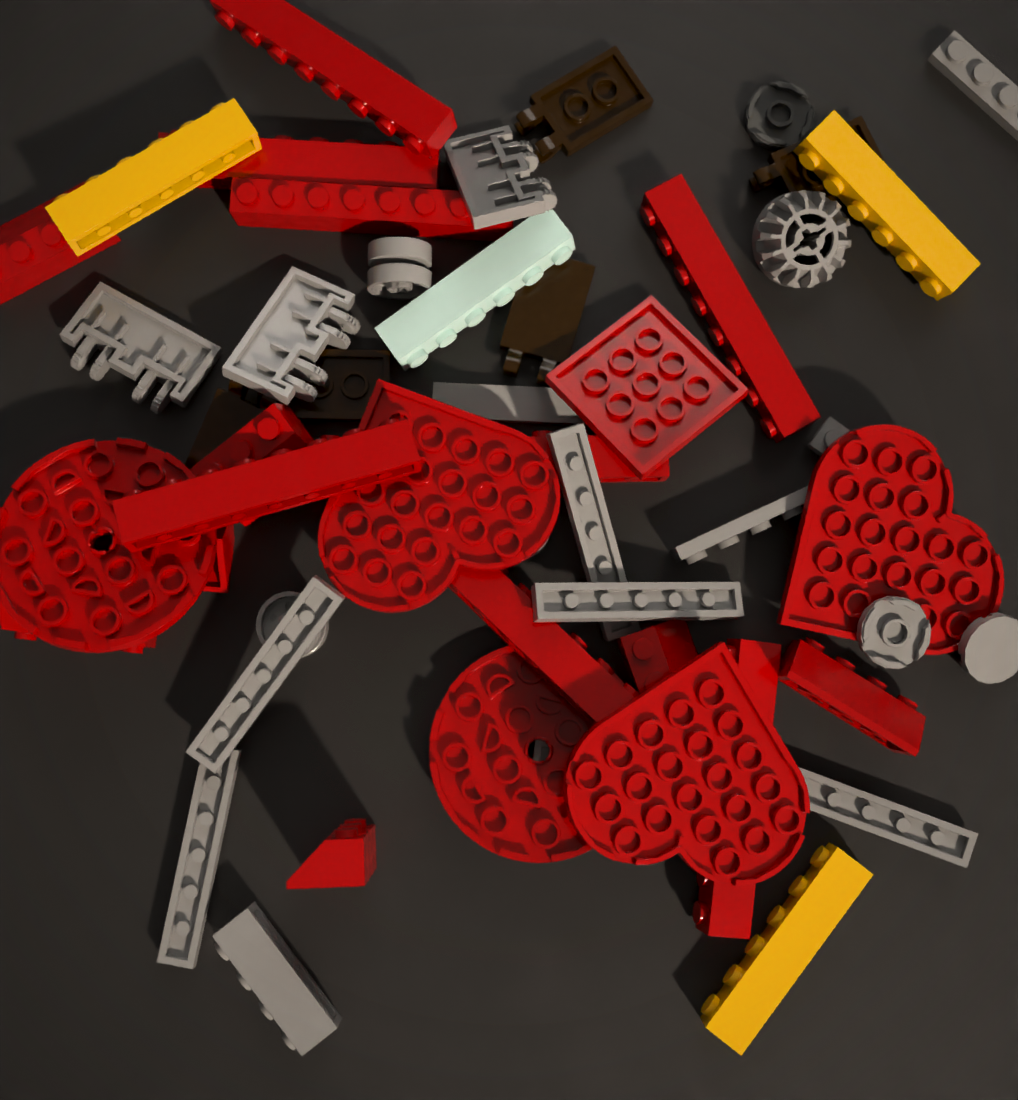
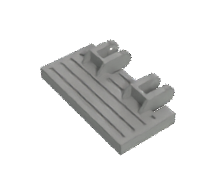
M509 125L448 139L443 145L445 157L474 230L542 214L545 211L549 212L557 204L558 199L555 192L551 190L552 187L549 180L543 177H538L537 179H531L530 173L534 172L537 166H539L538 157L534 154L531 143L525 140L513 142V135Z
M292 266L223 365V376L286 405L290 403L294 396L307 402L314 401L318 394L317 390L309 383L294 377V375L308 382H313L318 386L325 384L328 374L314 364L327 345L337 349L348 348L351 341L346 333L343 332L355 335L361 327L358 322L359 320L348 314L355 303V294Z
M102 282L98 283L59 334L63 342L76 348L84 336L86 337L72 356L70 366L76 370L83 369L97 349L102 351L91 366L89 373L90 378L96 381L102 379L110 368L134 381H137L143 371L147 370L133 390L131 400L141 404L158 382L163 384L150 407V410L156 414L162 413L170 401L184 408L222 355L220 346Z

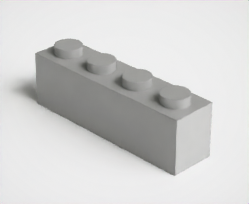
M255 901L212 935L216 941L214 946L218 954L224 960L232 962L238 970L236 975L241 985L246 990H253L260 1000L259 1007L262 1013L269 1020L274 1019L282 1029V1039L291 1050L297 1049L300 1055L303 1056L338 1028L342 1020L341 1015Z

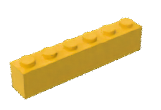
M235 98L226 103L216 104L209 113L195 121L185 122L176 132L164 139L159 138L152 141L143 151L134 156L121 159L115 167L101 175L98 174L90 177L84 185L72 192L57 196L45 209L77 257L260 151L262 146L258 132Z
M835 110L793 150L799 156L800 163L806 169L813 171L823 181L825 189L830 194L837 196L846 205L849 214L855 220L861 221L871 232L873 239L879 245L886 247L896 258L899 267L910 272L920 283L923 292L928 296L934 297L936 301L952 294L981 264Z
M830 842L825 847L820 846L814 852L810 859V864L812 865L804 876L799 875L792 882L788 889L789 897L782 906L777 905L773 908L766 920L768 923L767 927L761 935L756 934L750 939L745 948V953H747L739 965L733 964L728 969L723 978L725 984L717 995L711 994L701 1008L703 1014L700 1016V1019L705 1028L740 1055L747 1049L874 875Z

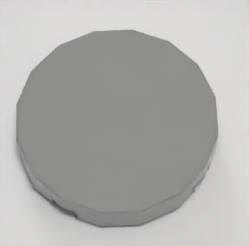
M886 596L875 600L864 609L858 621L856 636L861 651L870 661L884 668L901 669L907 667L913 661H917L924 655L931 638V625L923 612L924 610L919 604L904 597Z
M999 612L990 613V616L985 618L979 617L974 620L963 632L958 644L962 669L975 680L987 684L1003 682L1018 671V620Z

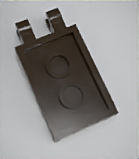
M615 45L530 95L529 103L531 107L516 115L518 122L514 126L521 136H525L534 130L539 123H544L551 135L536 142L535 147L537 150L533 151L537 155L539 163L543 164L550 160L559 150H562L565 156L569 157L652 107L654 100Z
M862 115L847 121L848 125L884 161ZM802 141L771 153L767 159L769 166L754 171V177L748 180L754 193L778 181L784 194L801 190L820 191L825 193V197L841 202L837 196L830 194L825 189L823 181L813 171L806 169L800 163L799 156L793 150ZM811 214L802 215V216H800V218H804V217H806V216H808V215H811Z
M569 258L561 265L554 264L545 270L541 279L531 286L524 285L515 292L500 342V349L509 351L503 367L504 375L516 378L523 355L542 360L536 384L550 388L545 382L546 375L556 368V365H560L570 357L596 266Z
M324 349L314 364L328 374V379L324 385L318 386L313 382H308L294 375V377L309 383L317 390L318 394L315 400L307 402L294 396L288 405L300 421L360 422L377 380L381 379L390 383V350ZM258 393V406L261 405L262 393Z
M230 379L228 390L224 388L217 389L185 466L188 469L192 468L271 404H281V402L263 394L261 405L258 406L245 399L249 390L248 387Z

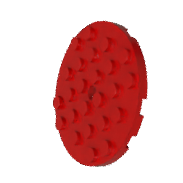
M117 437V440L96 442L95 439H88L76 442L41 458L23 472L12 484V492L7 497L3 506L0 507L1 604L17 623L35 637L58 648L75 652L105 653L119 651L147 642L160 635L187 613L204 590L214 566L217 551V529L132 553L122 544L112 500L123 498L122 495L131 490L142 489L148 491L159 488L160 484L167 480L180 479L184 481L195 478V475L172 454L148 446L143 441ZM102 535L112 536L113 540L109 546V551L95 550L94 543L96 539Z
M509 645L488 653L467 667L450 685L436 711L429 738L430 771L437 795L444 809L460 830L475 843L488 851L511 860L527 863L558 862L592 850L574 829L566 811L563 794V780L568 759L577 742L592 725ZM614 673L612 676L623 686L624 682ZM538 740L547 744L549 755L545 760L535 761L529 757L528 747L532 742Z

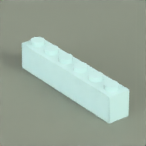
M553 209L549 210V212L545 211V213L530 216L374 329L404 371L410 367L416 368L427 360L428 354L436 348H443L451 344L456 339L457 333L464 328L479 324L485 318V313L496 305L500 307L507 304L514 297L515 292L524 285L531 286L539 281L544 271L552 265H561L571 257L572 251L575 250L573 235Z

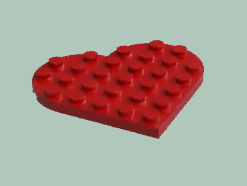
M381 379L377 380L358 428L365 431L378 427L381 422L388 419L396 418L400 421L408 419L420 457L422 471L329 497L319 524L318 551L328 578L338 591L357 605L369 610L383 613L406 612L420 608L440 596L452 583L461 566L479 571L501 570L517 565L534 555L551 535L560 510L561 493L559 479L549 456L542 447L532 438L516 429Z
M886 424L869 425L847 432L835 440L823 452L813 469L809 481L776 623L858 641L856 636L857 625L865 608L875 600L886 596L904 597L919 604L930 622V644L924 655H940L958 650V644L963 632L974 620L979 617L985 618L990 616V613L998 612L1004 591V570L1000 555L995 552L987 538L988 535L982 528L971 520L952 513L954 500L952 477L949 468H945L940 456L936 452L937 448L919 433L902 426Z
M717 642L593 725L580 738L572 750L563 780L564 802L569 819L579 836L598 853L613 861L634 865L655 864L678 854L691 869L712 881L733 884L734 886H746L762 882L785 868L797 854L803 843L805 835L802 834L806 815L810 813L809 793L805 779L725 642Z

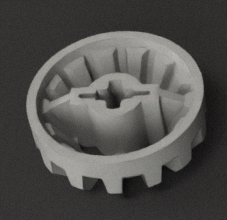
M806 190L782 194L768 203L759 214L752 234L754 258L764 275L779 285L792 288H811L820 282L830 280L832 278L831 274L836 268L843 267L846 262L843 259L845 249L850 248L852 242L851 239L847 238L846 227L851 225L849 218L843 217L840 212L842 206L837 201H832L825 197L823 192ZM815 214L823 218V220L803 223L800 216ZM831 232V246L823 258L820 250L825 243V236ZM802 233H809L804 239ZM803 240L805 246H798ZM797 255H814L817 263L803 265L796 262L793 258Z

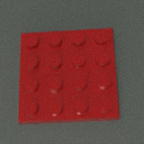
M652 295L546 375L545 382L641 481L743 400L749 391L730 370Z

